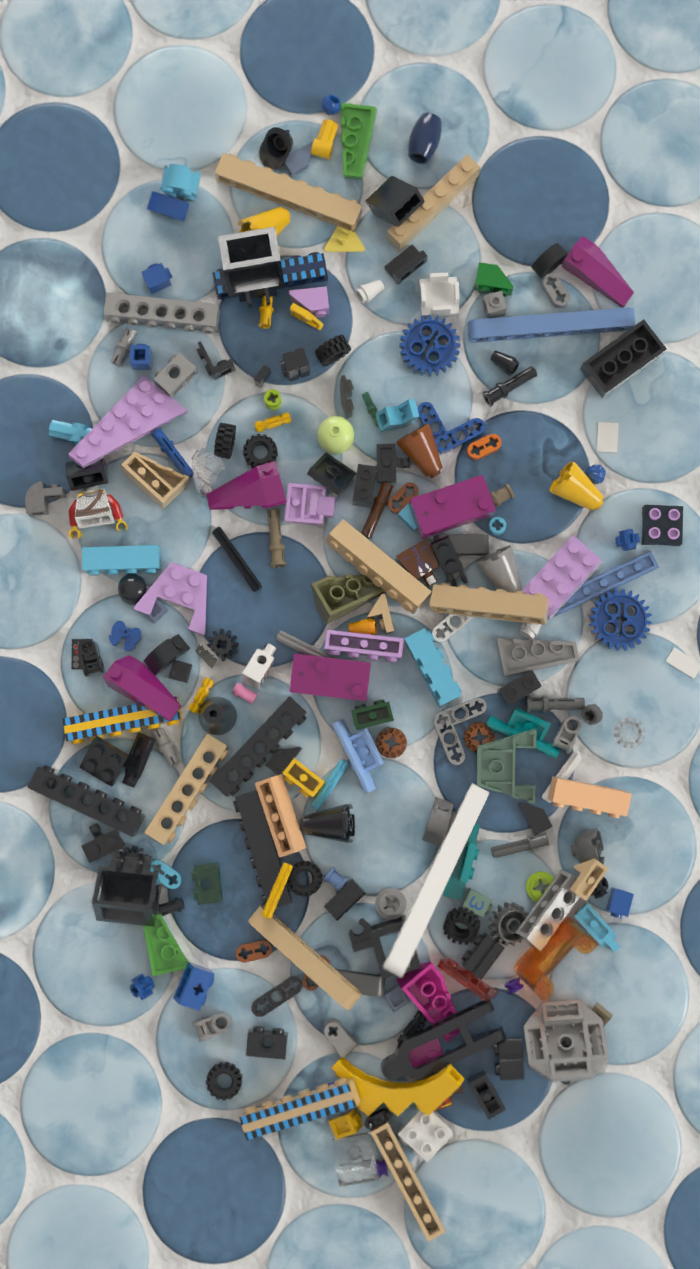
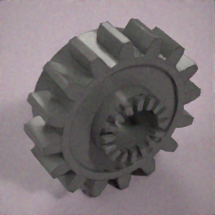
M504 902V907L498 905V911H492L494 917L489 918L492 924L488 928L493 930L490 935L497 942L508 946V944L515 946L516 942L521 943L522 938L516 934V931L529 913L524 910L523 906L514 902L511 904Z

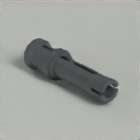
M546 695L542 697H525V710L527 713H530V711L546 713L548 710H583L585 708L584 698H548Z

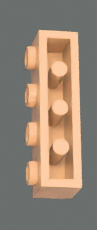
M280 774L256 782L255 785L279 858L307 848L283 775Z
M552 776L548 800L552 801L553 805L564 808L565 805L572 806L571 809L583 811V808L590 809V813L601 815L602 812L609 813L608 816L620 818V815L627 816L632 793Z

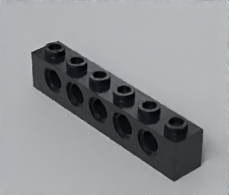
M289 696L213 776L210 782L226 797L229 795L233 797L240 790V783L243 780L247 782L254 775L252 771L256 767L260 768L267 761L265 757L270 752L274 754L280 747L278 743L283 738L287 740L293 734L291 729L296 724L300 726L307 719L305 716L307 712ZM286 714L292 717V722L289 725H283L281 722L282 717ZM272 728L277 729L279 732L276 739H270L268 736V732ZM262 742L265 745V751L259 754L255 751V745ZM246 756L252 760V764L248 768L242 765V759ZM233 770L239 775L235 782L230 781L228 778L229 773Z
M47 765L37 767L27 788L131 837L136 836L145 817L144 814H141V809L135 806H131V808L124 806L125 802L115 797L113 800L106 797L107 793L97 789L94 792L89 789L90 785L79 781L77 784L71 781L72 777L62 773L60 776L54 773L55 769ZM52 778L57 781V786L54 789H51L48 784ZM69 786L74 788V795L72 797L66 795V789ZM87 794L92 798L90 805H85L83 802V798ZM104 802L109 805V811L106 814L100 809ZM120 811H125L127 814V819L124 822L118 819Z

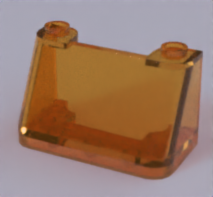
M566 916L541 951L530 947L516 962L515 972L543 1002H546L554 992V985L547 977L548 974L573 948L582 954H588L599 943L575 921Z

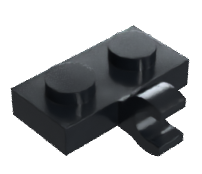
M376 444L377 483L396 482V467L410 468L409 458H396V444Z
M98 823L89 827L95 839L81 847L88 862L91 863L124 847L125 844L118 830L115 829L103 835Z

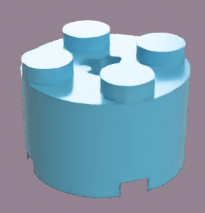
M169 164V168L167 165H164L160 189L167 196L173 198L181 196L186 201L194 202L198 194L201 173L198 170H195V173L190 171V167Z

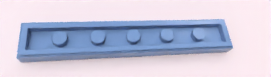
M651 550L585 581L555 614V617L607 591H611L658 569L659 566Z

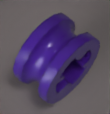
M519 977L504 984L505 988H508V994H513L524 987L523 984H520L521 979Z
M383 1158L382 1161L376 1159L378 1178H381L382 1175L388 1177L385 1159Z

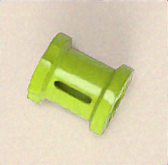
M274 389L268 390L265 393L264 401L266 407L271 410L279 409L282 404L280 393ZM271 397H274V399H276L275 403H272V401H270Z

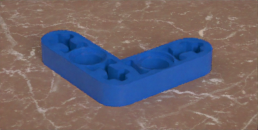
M423 402L418 406L419 419L422 425L427 424L425 421L428 420L427 415L421 413L423 407L430 409V418L435 417L427 423L429 425L437 423L440 426L438 432H433L439 453H447L481 436L485 431V422L480 418H474L447 432L431 403ZM474 423H476V425H481L479 429L480 431H477L475 429L470 432L472 436H469V433L465 427H468V430H470L473 428ZM457 431H462L465 434V439L459 441L454 435ZM449 435H451L452 441L446 444L445 449L443 446H438L440 444V440L446 442L450 439Z

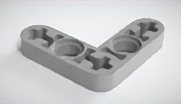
M482 698L471 699L443 710L434 716V726L447 759L453 765H459L465 760V753L454 725L483 714L486 711L487 705ZM475 701L483 704L480 712L475 709L470 711L473 715L469 716L466 704H469V708L475 705ZM457 708L464 709L465 717L463 719L455 717L454 712ZM439 715L447 718L445 725L446 727L450 725L451 730H446L443 733L440 732L443 726L441 723H437ZM446 733L454 735L455 740L452 744L445 743L444 735ZM458 744L459 748H455V750L462 755L459 757V762L451 759L453 751L452 749L448 751L447 747Z

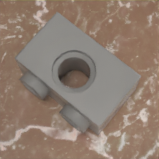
M179 353L177 356L173 355L169 359L168 365L164 369L161 368L156 372L154 381L166 394L174 398L198 373V370L183 354ZM173 371L179 372L176 378H171L170 374Z

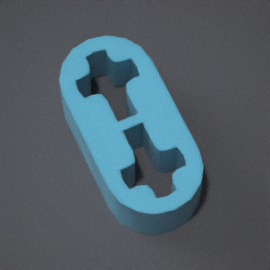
M161 860L153 861L151 872L155 870L153 865L157 866L158 864L161 865L160 869L165 872L164 875L158 872L159 881L170 889H175L182 884V875ZM168 874L171 877L176 875L178 884L174 883L171 885L170 879L166 875Z

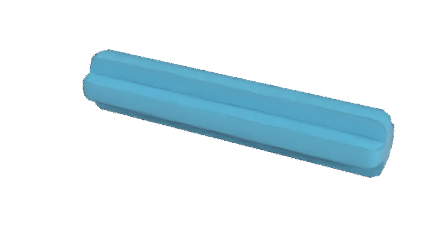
M340 759L311 803L312 808L317 811L321 809L349 766L348 762Z

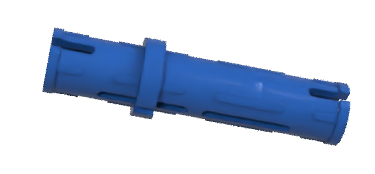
M161 428L155 430L151 436L161 447L160 450L166 453L182 475H187L191 478L194 475L193 470L174 447V442L167 438Z

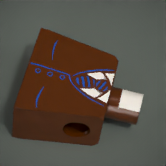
M428 538L396 556L397 562L417 580L423 578L428 587L438 582L433 572L439 568Z

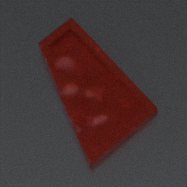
M451 958L442 959L437 967L484 1001L496 998L499 993L498 990L475 977L470 971L461 968Z

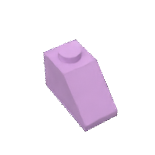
M327 286L289 291L290 300L309 311L316 318L325 317L326 314H330Z

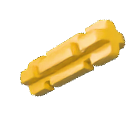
M285 412L281 416L276 415L266 418L264 421H257L254 425L257 432H262L266 428L268 430L281 426L282 423H290L291 417L289 412Z
M207 677L204 678L202 687H199L193 699L194 702H191L189 710L195 714L199 712L200 705L204 703L210 692L208 691L209 688H212L214 681Z

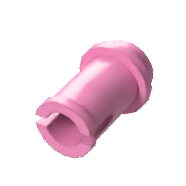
M237 683L232 691L235 697L239 696L250 704L253 703L258 695L244 687L243 683Z

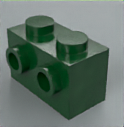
M382 699L374 701L372 706L366 707V704L355 706V710L351 712L356 730L394 721L390 703Z

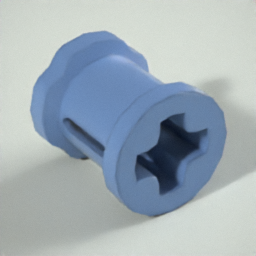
M332 867L322 880L324 882L327 881L338 892L347 882L348 878H343L335 871L336 868Z

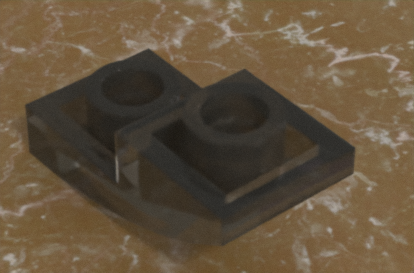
M342 375L340 380V399L344 416L347 419L353 416L352 410L355 409L351 399L347 400V398L352 397L354 387L351 380H347L345 375Z

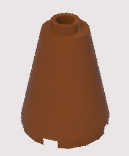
M429 423L396 441L401 450L426 477L434 478L441 474L440 469L443 467Z

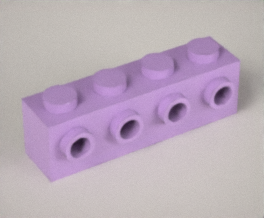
M327 630L325 651H328L329 655L340 656V653H348L347 657L359 658V655H366V659L378 660V657H383L388 662H397V659L401 660L404 638Z

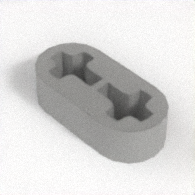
M553 273L547 274L542 281V287L554 307L564 308L569 301V294L557 275ZM548 279L555 281L553 285L555 289H553L552 285H547ZM556 293H558L560 297H564L563 303L561 301H556L558 297Z

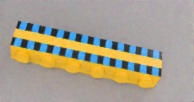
M174 696V698H175V699L179 702V704H180L179 697ZM134 704L62 718L66 741L72 742V745L84 743V739L91 738L92 741L96 735L103 739V735L110 734V737L121 736L123 731L128 730L129 734L141 732L140 728L148 727V730L160 728L159 724L167 723V726L177 725L179 720H183L180 708L171 722L145 707Z

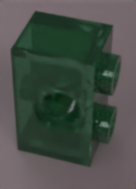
M219 862L194 865V869H191L192 881H196V889H193L194 901H198V905L222 902ZM204 878L211 880L212 886L210 889H205L202 886Z

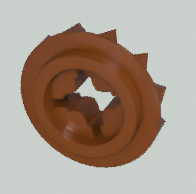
M473 723L465 731V744L468 749L477 753V746L480 743L478 740H471V738L477 736L478 729L481 735L488 736L482 740L481 745L495 741V734L486 723Z
M386 728L377 736L376 746L379 753L384 757L397 758L404 753L407 740L401 730ZM393 734L394 741L400 745H394L391 751H389V745L383 742V740H390Z

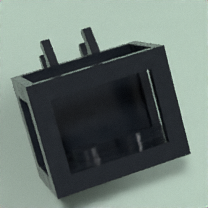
M275 227L218 236L229 297L239 295L240 302L247 301L248 308H252L251 298L266 296L267 305H271L270 297L277 296L276 289L285 287Z
M120 849L119 852H113L110 867L99 866L92 898V907L96 921L155 927L161 887L158 872L150 871L152 856L144 855V851H139V856L125 855L124 849ZM100 885H101V893H100V898H99V900H98V895H99V890H100Z
M406 916L372 926L364 918H361L359 925L364 928L363 932L355 934L352 929L349 930L353 952L373 947L382 979L395 976V974L383 968L386 958L379 937L399 932L406 920ZM416 950L405 972L421 968Z

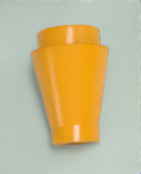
M370 617L349 623V632L369 635L377 634L376 619H371Z

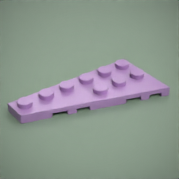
M143 376L68 454V457L84 469L102 459L103 456L113 451L115 452L121 449L122 446L155 431L159 426L170 423L172 419L185 415L187 410Z

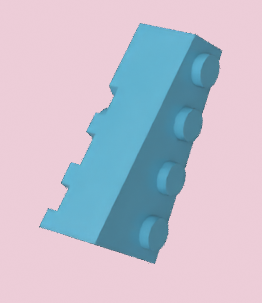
M423 628L404 638V642L435 702L440 708L461 696V689L458 683L454 682L451 677L453 674L449 666L444 664L442 652L439 648H435L433 644L435 640L430 630L426 631Z

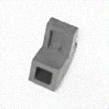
M43 481L33 484L25 496L26 514L29 516L49 515L48 500L66 498V490L57 484L49 485L47 488Z
M435 797L423 834V841L441 846L449 825L454 803Z

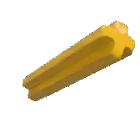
M284 862L262 912V916L266 919H271L293 868L291 864Z

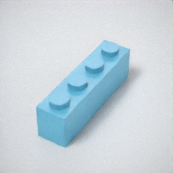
M159 545L82 547V570L90 576H97L99 572H107V575H118V572L126 571V574H137V571H145V574H155L157 570H161V548Z

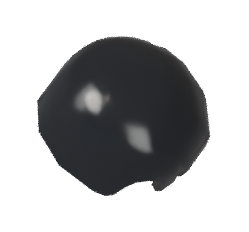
M137 574L125 575L118 584L120 598L129 605L137 604L147 590L143 577Z

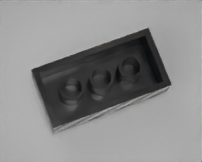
M643 319L586 360L580 370L603 399L660 358L667 348Z

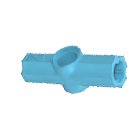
M52 420L49 427V436L67 440L77 445L92 428L80 423L69 424Z

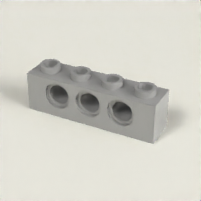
M563 870L559 871L516 931V934L528 945L539 951L546 946L551 936L580 898V896L570 890L576 881L572 874Z

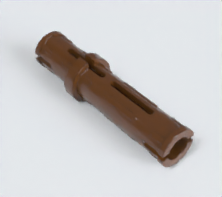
M382 482L377 497H374L373 507L361 532L363 536L372 539L383 509L388 505L387 500L394 488L393 485L389 484L385 491L388 484L386 482Z

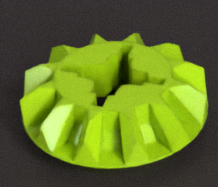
M536 872L530 875L526 882L527 894L535 902H538L542 896L540 890L533 889L539 885V879L542 881V884L550 885L554 880V877L547 872Z

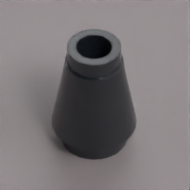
M497 350L494 351L490 358L502 371L511 375L515 373L520 363L516 357L498 352Z

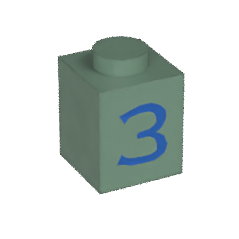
M469 888L461 906L469 908V911L472 910L475 914L484 917L485 914L488 915L493 904H491L492 900Z

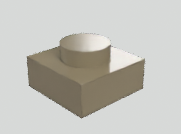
M598 1002L591 1009L603 1020L604 1026L613 1016Z

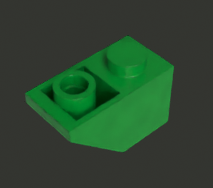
M479 262L474 290H478L482 294L502 291L503 297L511 295L513 285L500 267L494 264Z

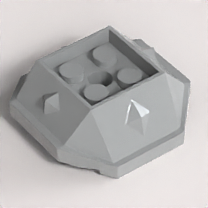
M582 1000L541 1002L523 1027L528 1067L550 1082L591 1080L609 1060L603 1020L589 1009ZM567 1042L570 1044V1047L565 1048L561 1043Z

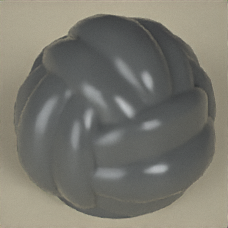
M589 704L583 708L582 717L589 725H595L602 720L603 712L597 704Z

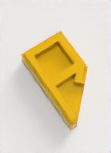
M292 303L290 314L317 330L322 329L324 324L309 311Z

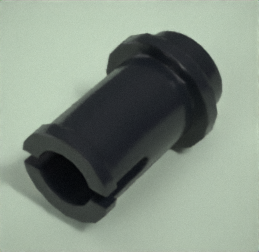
M175 897V900L159 904V911L162 916L176 911L182 912V909H185L183 899Z

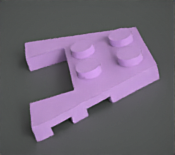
M171 562L135 605L134 610L150 616L157 598L195 611L188 630L204 636L207 575Z

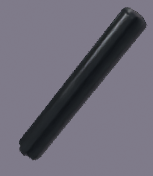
M217 527L212 531L213 535L254 592L262 588L261 583L222 528Z

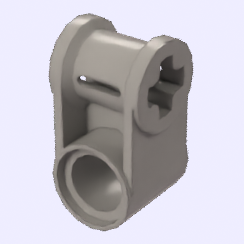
M574 716L566 717L554 736L551 746H556L565 750L566 754H569L581 729V721ZM571 719L577 725L572 731L567 728V722Z
M223 1011L193 1022L192 1024L196 1027L199 1035V1042L225 1032L232 1023V1017L229 1013ZM220 1017L224 1018L227 1025L224 1027L220 1026L217 1019Z
M337 1019L327 1020L324 1026V1034L337 1053L344 1058L359 1045ZM330 1026H332L333 1028H334V1027H337V1028H336V1031H337V1032H336V1033H335L334 1031L329 1032V1031H330Z

